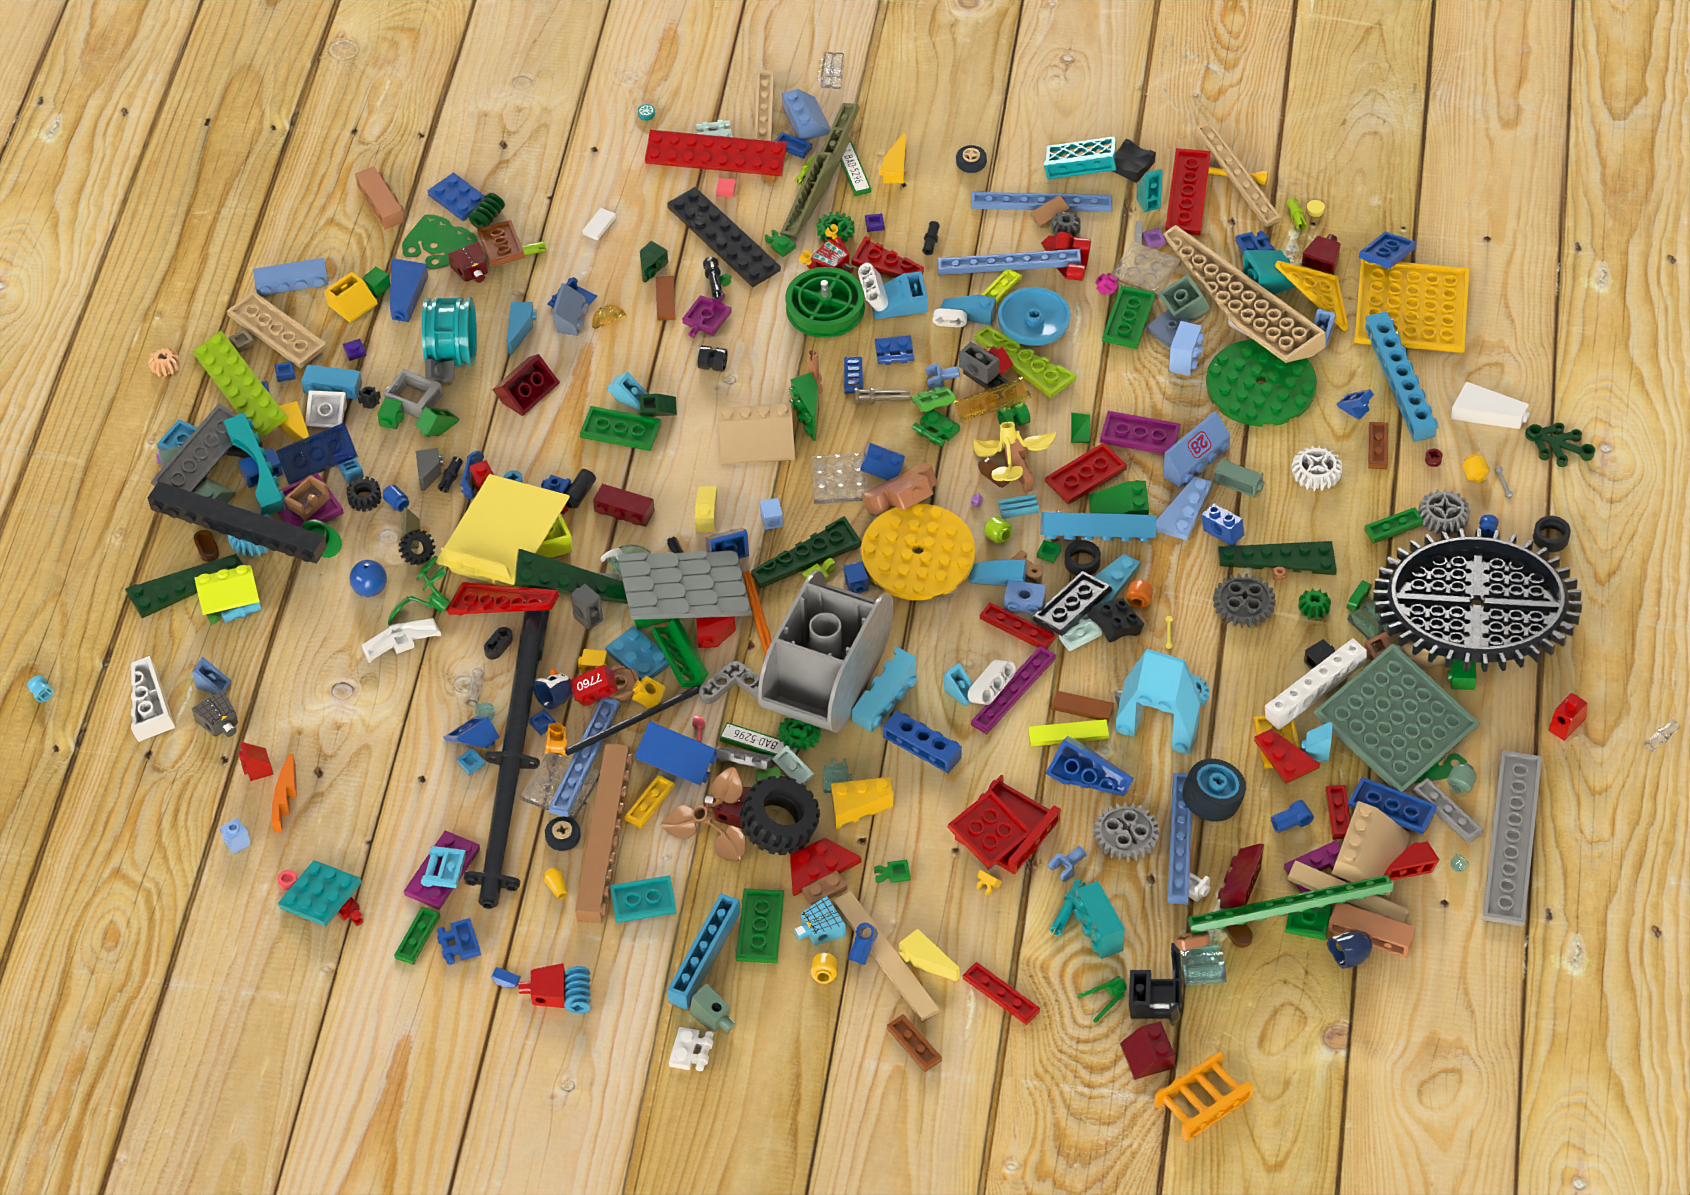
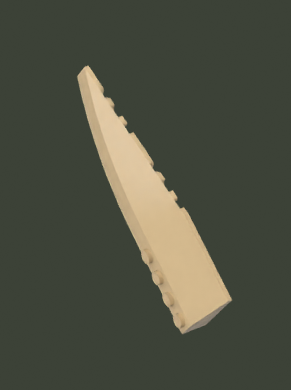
M1177 225L1163 233L1168 244L1230 321L1282 361L1287 363L1313 357L1326 347L1325 331Z

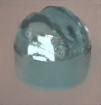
M1456 854L1451 861L1452 869L1458 872L1465 870L1469 866L1468 861L1459 854Z

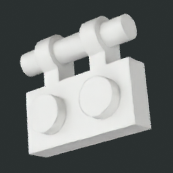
M679 1027L670 1056L669 1067L690 1070L693 1063L696 1064V1070L703 1071L704 1066L708 1064V1053L714 1043L712 1040L714 1033L707 1031L705 1037L699 1038L700 1030ZM696 1047L701 1048L698 1054H695Z

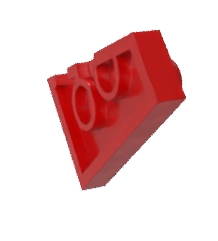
M1273 729L1254 736V742L1285 784L1320 768L1319 762Z

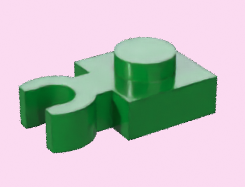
M771 230L773 237L765 235V241L771 244V249L782 257L796 249L795 242L784 234L778 236L776 230Z
M907 859L887 862V867L881 865L874 867V874L881 873V875L875 876L877 883L884 882L889 878L890 883L911 881Z

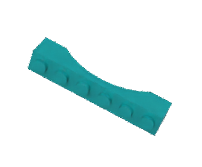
M245 413L224 420L232 444L247 452L259 467V481L255 495L263 515H271L284 510V493L282 490L278 491L279 482L276 476L272 477L271 475L273 469L270 461L266 462L264 459L267 455L264 448H260L258 445L261 442L257 432L253 434L252 429L255 428L251 418L247 419Z

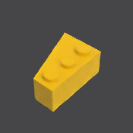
M882 777L831 783V798L836 830L851 821L853 823L859 821V818L868 814L871 816L893 807L891 778Z

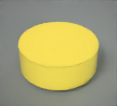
M1312 200L1307 204V213L1310 216L1320 217L1324 214L1325 205L1323 202Z

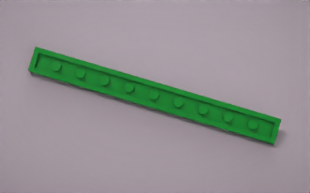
M1384 875L1187 917L1192 933H1204L1215 928L1224 929L1229 925H1243L1248 921H1261L1267 917L1284 916L1290 912H1304L1309 908H1323L1328 904L1345 903L1347 900L1364 899L1370 895H1384L1389 891H1393V884L1389 876Z

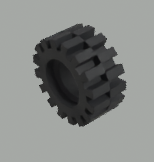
M367 476L365 479L359 477L360 480L358 481L356 478L353 479L354 483L350 482L346 488L348 503L351 505V508L354 509L356 507V511L362 509V512H366L367 508L371 511L372 506L376 508L377 504L381 502L380 499H382L378 482L374 478L369 480ZM361 492H370L367 496H357Z
M421 529L412 530L400 539L401 542L398 546L401 548L398 551L399 553L402 552L401 558L405 557L406 563L411 562L410 565H420L430 560L431 556L434 555L435 551L433 549L436 548V545L432 543L435 541L430 539V534L426 535L427 531H421ZM417 540L422 543L423 551L421 554H415L411 550L412 541Z

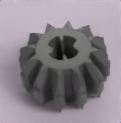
M1062 210L1061 214L1056 213L1055 217H1052V233H1055V236H1057L1059 232H1066L1076 237L1077 233H1080L1081 220L1077 217L1076 213L1071 214L1070 211L1065 213Z

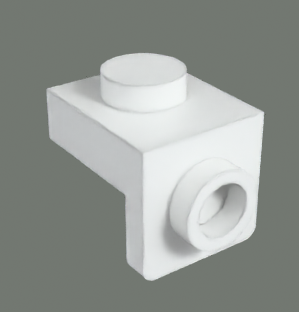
M1189 872L1188 897L1198 902L1209 893L1211 888L1210 878L1205 876L1202 880Z

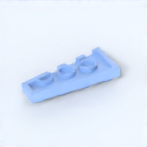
M1194 476L1156 520V532L1187 541L1211 490L1212 481Z

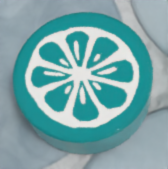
M644 104L638 108V117L641 120L648 121L654 118L655 108L652 105Z

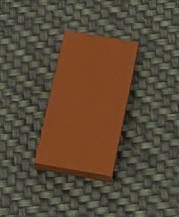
M511 220L477 229L491 267L525 258L523 248Z

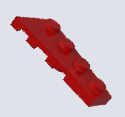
M866 236L851 260V265L860 267L865 263H870L878 273L894 278L906 273L920 271L922 275L924 273L923 266L906 257H899L897 252L884 249L883 245L878 242L876 244L871 242L870 238Z

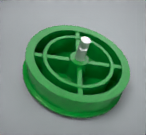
M819 267L807 270L795 277L787 287L785 301L788 320L797 330L809 336L831 338L843 335L854 329L864 316L865 295L862 284L855 276L842 269Z

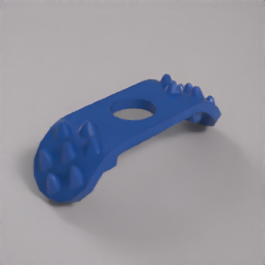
M481 451L472 452L467 456L462 483L460 484L463 487L461 492L464 493V497L470 500L474 498V492L469 486V466L483 461L484 454Z

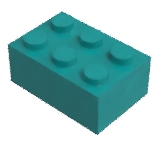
M1099 881L1077 888L1073 914L1077 921L1080 920L1084 935L1086 937L1089 936L1094 953L1097 952L1099 957L1103 959L1123 951L1125 928Z

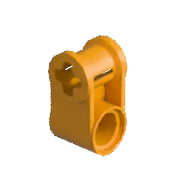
M551 723L548 725L545 740V754L551 752L565 756V748L567 747L566 728L562 724Z

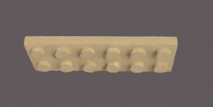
M254 291L227 310V315L300 369L327 349L325 342Z

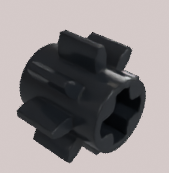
M367 386L362 391H359V397L357 398L358 403L363 404V408L373 409L377 404H380L379 399L381 396L380 391L376 392L375 387Z

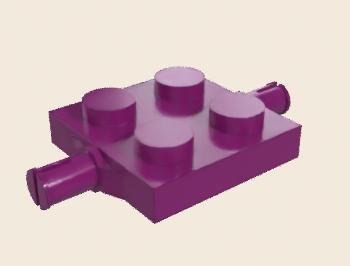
M724 293L720 299L707 298L700 295L682 318L683 324L693 327L688 332L690 337L694 338L699 331L713 336L716 334L732 312L731 307L722 303V300L725 298Z

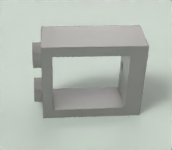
M403 369L400 374L396 375L393 383L384 392L385 398L402 401L404 412L417 418L420 417L425 407L434 408L443 396L441 383L426 379L424 376ZM407 385L426 392L417 404L398 397Z

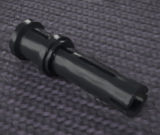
M708 257L703 261L705 276L709 279L712 297L720 299L723 296V291L719 279L721 274L718 267L719 262L715 257Z

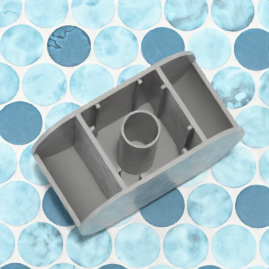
M818 570L813 571L804 582L766 653L758 686V702L760 707L834 733L841 731L852 715V709L861 698L884 652L893 618L894 605L892 596L888 593H882L877 600L826 584L824 574Z

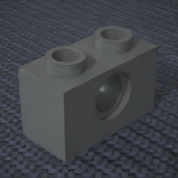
M970 342L959 352V367L988 384L999 374V359Z
M586 584L575 589L571 594L573 616L587 630H591L603 621L601 598Z

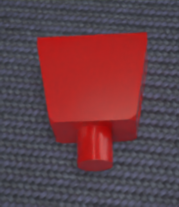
M1570 693L1555 709L1548 731L1565 741L1586 719L1588 703L1577 695Z
M564 963L532 969L531 981L518 983L519 994H531L532 1004L535 1006L565 1008Z

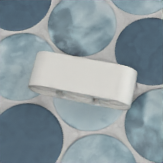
M865 263L858 270L865 298L876 311H883L888 306V299L881 275L870 263Z
M997 659L992 661L968 691L969 701L984 705L991 704L1015 675V664L1011 661Z

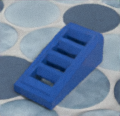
M862 357L844 358L845 394L855 393V388L863 389ZM848 384H859L854 386H848Z

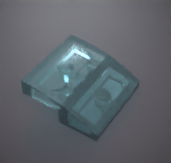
M1371 600L1366 602L1363 609L1350 613L1347 618L1368 640L1384 632L1388 635V625L1393 624H1380V614L1383 613H1375V602L1381 601Z
M1220 944L1180 951L1185 985L1227 982Z

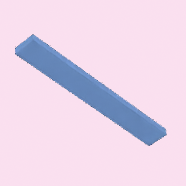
M971 192V209L1035 210L1060 195L1070 208V211L1112 212V195Z
M1080 249L938 258V275L1068 267L1069 263L1081 265Z
M602 698L581 741L611 727L621 706L619 700ZM605 739L575 752L549 806L550 813L565 817L569 816Z
M1173 773L1167 903L1188 904L1192 811L1187 808L1182 796L1183 785L1188 775L1183 773Z

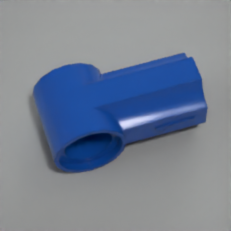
M1303 800L1295 801L1290 805L1289 809L1271 816L1272 826L1279 833L1296 825L1304 827L1314 819V815Z
M865 922L858 925L856 937L848 957L849 960L866 965L873 942L878 937L877 929L874 926ZM866 928L871 929V935L868 938H864L862 935Z

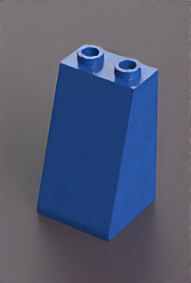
M649 721L634 758L701 786L702 782L706 784L710 772L707 770L710 764L714 765L718 754L715 753L716 749Z

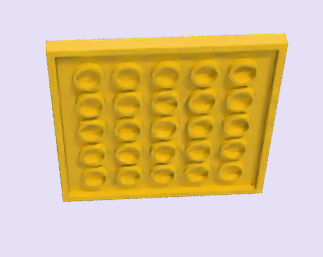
M1361 259L1354 343L1372 345L1365 330L1366 316L1387 311L1389 318H1392L1394 321L1395 331L1400 335V343L1405 348L1464 353L1469 268L1398 262L1390 269Z

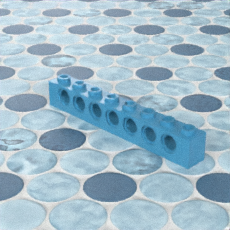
M1387 311L1366 316L1365 330L1413 441L1416 442L1435 437L1438 422L1432 416V409L1425 400L1424 390L1420 389L1418 376L1413 373L1412 362L1408 361L1406 357V348L1400 343V335L1394 329L1393 319L1389 318Z

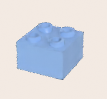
M1180 321L1170 348V372L1190 376L1192 370H1196L1198 364L1197 357H1201L1203 346H1200L1204 338V334L1201 333V325Z

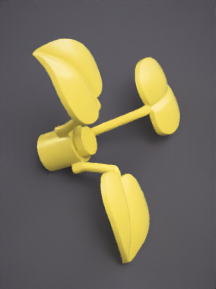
M1004 422L1000 425V441H980L974 439L973 448L977 456L991 457L996 455L997 452H1001L1004 449L1005 443L1007 446L1008 467L995 469L992 472V478L996 481H1013L1023 475V468L1021 466L1012 467L1010 444L1015 443L1018 438L1022 446H1027L1028 450H1044L1052 445L1056 432L1032 436L1023 440L1019 431H1016L1013 422Z

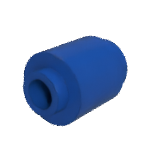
M391 485L384 489L382 497L394 510L401 512L409 506L408 496L396 485Z

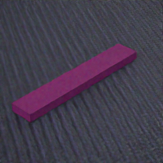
M1039 646L1015 672L1013 678L993 702L985 705L972 719L971 726L987 735L1056 659V654Z

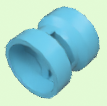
M42 675L34 676L28 681L27 688L33 693L37 702H45L52 697L53 689L47 684L46 679Z

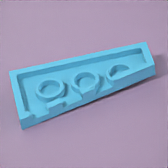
M1123 554L1094 576L1112 586V591L1098 604L1112 601L1117 597L1140 567V561Z

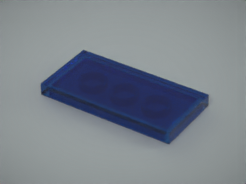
M345 422L276 450L289 485L358 457Z

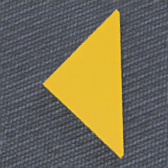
M1277 261L1275 267L1319 309L1336 313L1335 324L1346 332L1349 326L1338 276Z

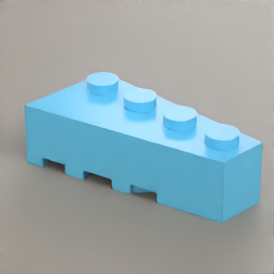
M896 647L893 651L895 656L892 661L887 660L883 665L882 675L880 677L876 675L873 679L870 691L866 690L852 709V722L870 732L882 724L884 717L894 710L897 702L902 701L906 692L917 683L916 657L899 647Z

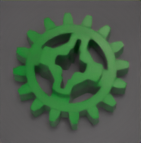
M839 211L836 214L829 212V216L824 214L823 219H818L816 224L817 236H820V240L825 239V242L828 239H833L825 234L827 228L833 232L830 227L832 224L837 226L838 231L836 235L840 236L842 241L848 242V237L852 238L853 233H855L854 220H851V216L846 217V213L839 215Z
M784 718V722H780V728H778L779 741L783 742L784 747L789 745L790 750L797 748L800 752L801 748H804L808 751V746L814 748L815 743H819L821 729L793 718Z

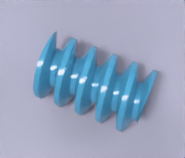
M572 967L564 974V1005L566 1010L575 1014H583L591 1010L589 1005L591 1002L589 997L591 995L589 990L591 988L589 983L591 981L589 976L590 970L586 967Z

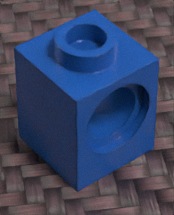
M857 562L844 565V579L848 591L853 593L868 591V577L863 563Z

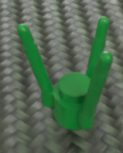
M1117 976L1107 983L1078 994V997H1083L1105 989L1109 996H1115L1093 1019L1094 1023L1102 1018L1118 1000L1124 997L1123 992L1127 990V986L1122 977Z

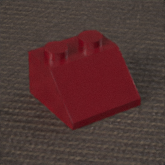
M1161 1021L1141 1026L1120 1043L1134 1080L1174 1069L1175 1053Z

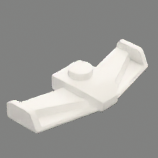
M434 618L391 625L388 629L361 646L368 663H370L392 647L396 654L414 648L412 640L431 636L439 637L441 632Z

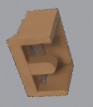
M310 475L284 499L287 508L306 521L330 499L326 483Z

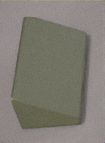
M408 508L403 509L402 537L412 530L420 529L419 518ZM412 541L411 549L419 548V541Z

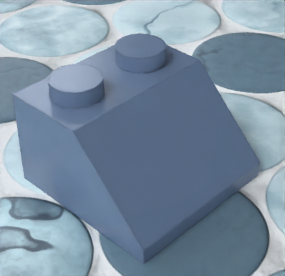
M564 283L561 284L552 311L557 333L578 336L579 330L583 328L584 314L587 315L589 306L586 304L585 296Z

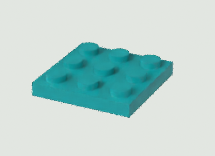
M313 860L278 902V906L282 910L326 927L360 886L362 881L360 877Z

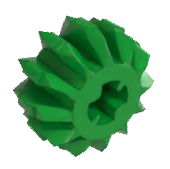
M1313 588L1311 591L1305 590L1300 595L1298 608L1302 616H1307L1308 620L1315 618L1317 621L1319 617L1324 619L1326 614H1329L1331 600L1328 598L1327 592L1322 593L1321 588L1318 591H1315Z

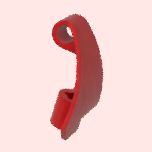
M1059 232L1057 236L1049 235L1041 242L1045 251L1080 249L1081 265L1069 263L1068 267L1056 268L1065 279L1083 281L1088 264L1091 239L1073 237L1066 232Z

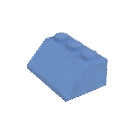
M800 89L782 93L783 110L797 138L806 141L829 134L831 128L814 96Z

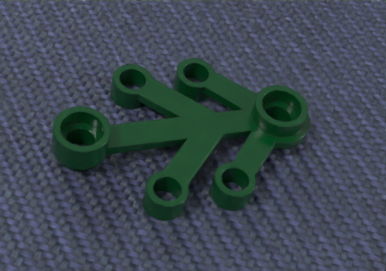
M1555 423L1544 428L1540 425L1532 424L1525 431L1526 438L1534 441L1539 449V458L1541 460H1548L1551 451L1545 447L1543 441L1550 444L1557 457L1556 464L1559 467H1565L1568 463V457L1564 455L1561 448L1579 454L1584 461H1590L1594 458L1595 447L1593 445L1584 444L1579 447L1566 442L1567 440L1580 441L1582 432L1579 429L1564 433V424ZM1554 433V434H1556V435H1555V436H1550V435H1547V434Z

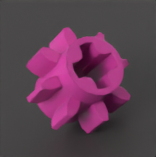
M1109 272L1107 275L1102 273L1095 282L1098 285L1096 290L1104 296L1107 293L1109 295L1112 294L1118 286L1115 282L1117 278Z

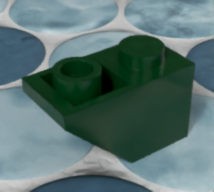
M650 241L640 250L643 282L646 283L650 278H653L668 263V251L653 241Z
M658 393L639 394L640 415L647 417L677 415L675 396Z

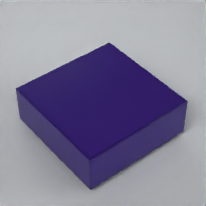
M882 213L865 215L867 232L885 230Z

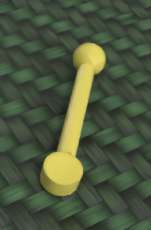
M1167 616L1165 618L1167 623V643L1165 647L1171 649L1173 647L1171 643V623L1173 618Z

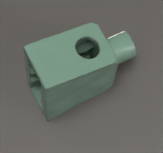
M705 984L692 996L690 1015L712 1032H716L722 1027L729 1033L735 1027L736 1023L729 1018L730 1006L708 984Z

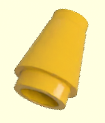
M556 867L547 870L543 874L546 885L557 899L567 896L568 892L562 871H559Z

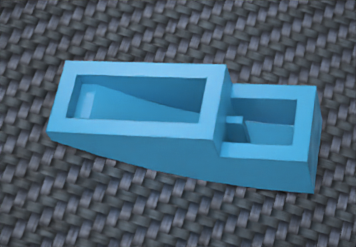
M994 560L976 563L971 570L969 583L1007 586L1008 580L1025 582L1028 568L1026 560Z

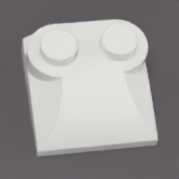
M309 391L306 427L342 428L344 411L347 407L346 393Z

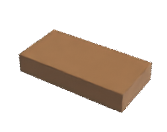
M1059 195L1030 212V216L1039 228H1042L1051 222L1052 217H1055L1056 213L1061 214L1062 210L1067 213L1070 211V208Z

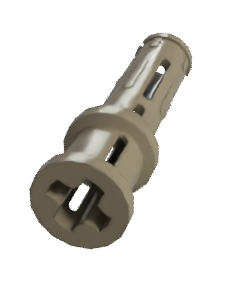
M870 387V389L855 388V404L859 402L874 404L875 401H910V389L875 390L873 387Z

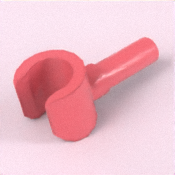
M695 715L692 726L697 727L696 741L701 742L705 721L703 717Z

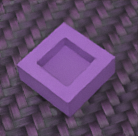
M1159 228L1142 233V238L1148 249L1165 245L1166 240Z

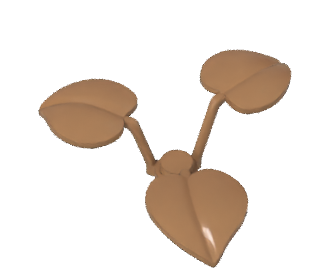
M732 767L723 771L714 780L711 786V794L714 798L719 799V801L706 804L705 807L698 805L694 809L685 805L678 806L661 822L662 828L674 837L687 839L696 833V822L708 823L721 833L714 841L716 854L726 860L739 861L742 859L746 850L745 835L735 826L728 827L724 832L723 829L711 821L713 812L710 809L721 804L723 800L726 803H734L742 796L743 783L736 768Z

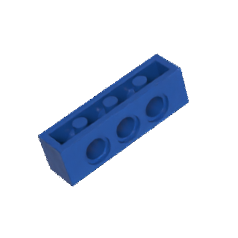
M896 710L883 725V738L948 774L962 758V746L958 742L951 741L940 732L933 731L925 724L913 720L905 713Z

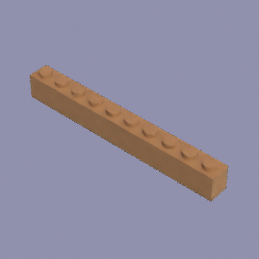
M605 744L575 909L577 921L601 923L602 916L606 915L607 912L605 898H609L610 895L608 881H612L613 877L611 864H615L616 853L614 852V847H618L619 836H617V831H621L622 820L619 818L620 814H624V802L622 801L623 798L627 797V786L625 784L630 780L628 766L632 765L633 754L629 751V745Z

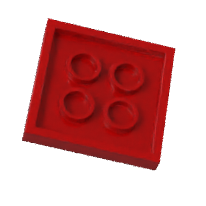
M991 789L947 826L988 870L1019 846L1032 832Z

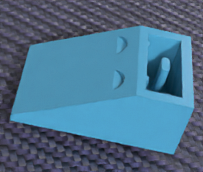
M922 272L902 274L883 284L888 299V306L883 311H876L872 307L875 320L928 312V296Z

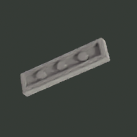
M1428 778L1413 788L1412 792L1419 799L1437 805L1435 814L1468 844L1483 834L1484 829Z

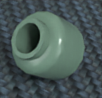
M1467 763L1456 764L1447 778L1449 788L1458 794L1467 793L1472 789L1477 779V774L1474 768Z

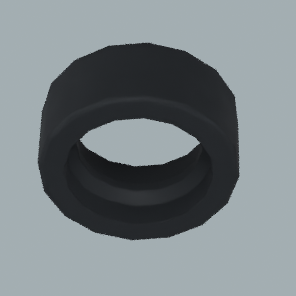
M1553 515L1545 516L1536 522L1533 540L1540 549L1546 547L1548 552H1558L1568 545L1571 529L1564 519ZM1548 528L1556 529L1561 532L1563 537L1548 539L1541 534V531Z
M1078 540L1068 545L1065 550L1064 564L1071 574L1077 576L1084 571L1092 575L1099 569L1101 552L1096 544L1088 540ZM1077 553H1087L1094 560L1087 564H1079L1074 562L1071 557Z

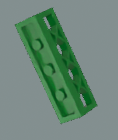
M672 618L667 627H653L652 633L680 686H698L700 688L709 674L679 618ZM661 634H666L668 639L661 636ZM675 661H677L678 663L682 664L683 667H681V666H679L678 664H676ZM683 675L689 678L690 680H685Z

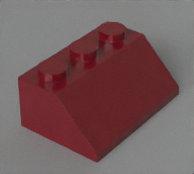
M536 354L523 361L492 390L502 404L523 416L560 382L542 357Z
M1260 843L1240 848L1237 856L1233 855L1230 867H1232L1231 872H1226L1224 878L1225 887H1221L1217 899L1220 900L1219 908L1229 909L1247 905L1262 867L1264 844Z

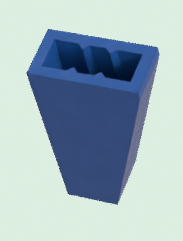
M392 259L390 288L392 320L410 321L429 276L427 264Z

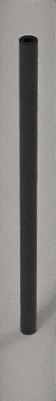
M695 686L565 748V753L569 756L699 694L700 688Z

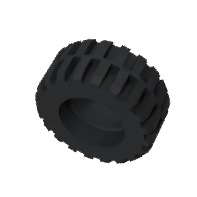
M769 776L767 780L763 778L751 787L740 809V825L744 827L742 831L745 836L750 837L749 841L753 845L757 844L760 850L763 851L765 849L770 854H775L776 852L779 855H786L787 852L793 854L806 846L819 824L820 817L818 801L813 799L814 794L811 790L808 791L806 789L807 786L803 783H797L796 779H786V776H779V778ZM775 805L786 809L793 816L795 824L781 825L774 822L766 814L764 807Z

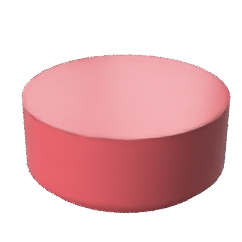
M292 870L281 872L277 878L279 887L282 890L288 891L297 881L298 876Z

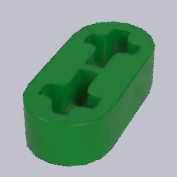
M1364 580L1360 582L1347 603L1348 610L1356 613L1371 591L1372 584Z

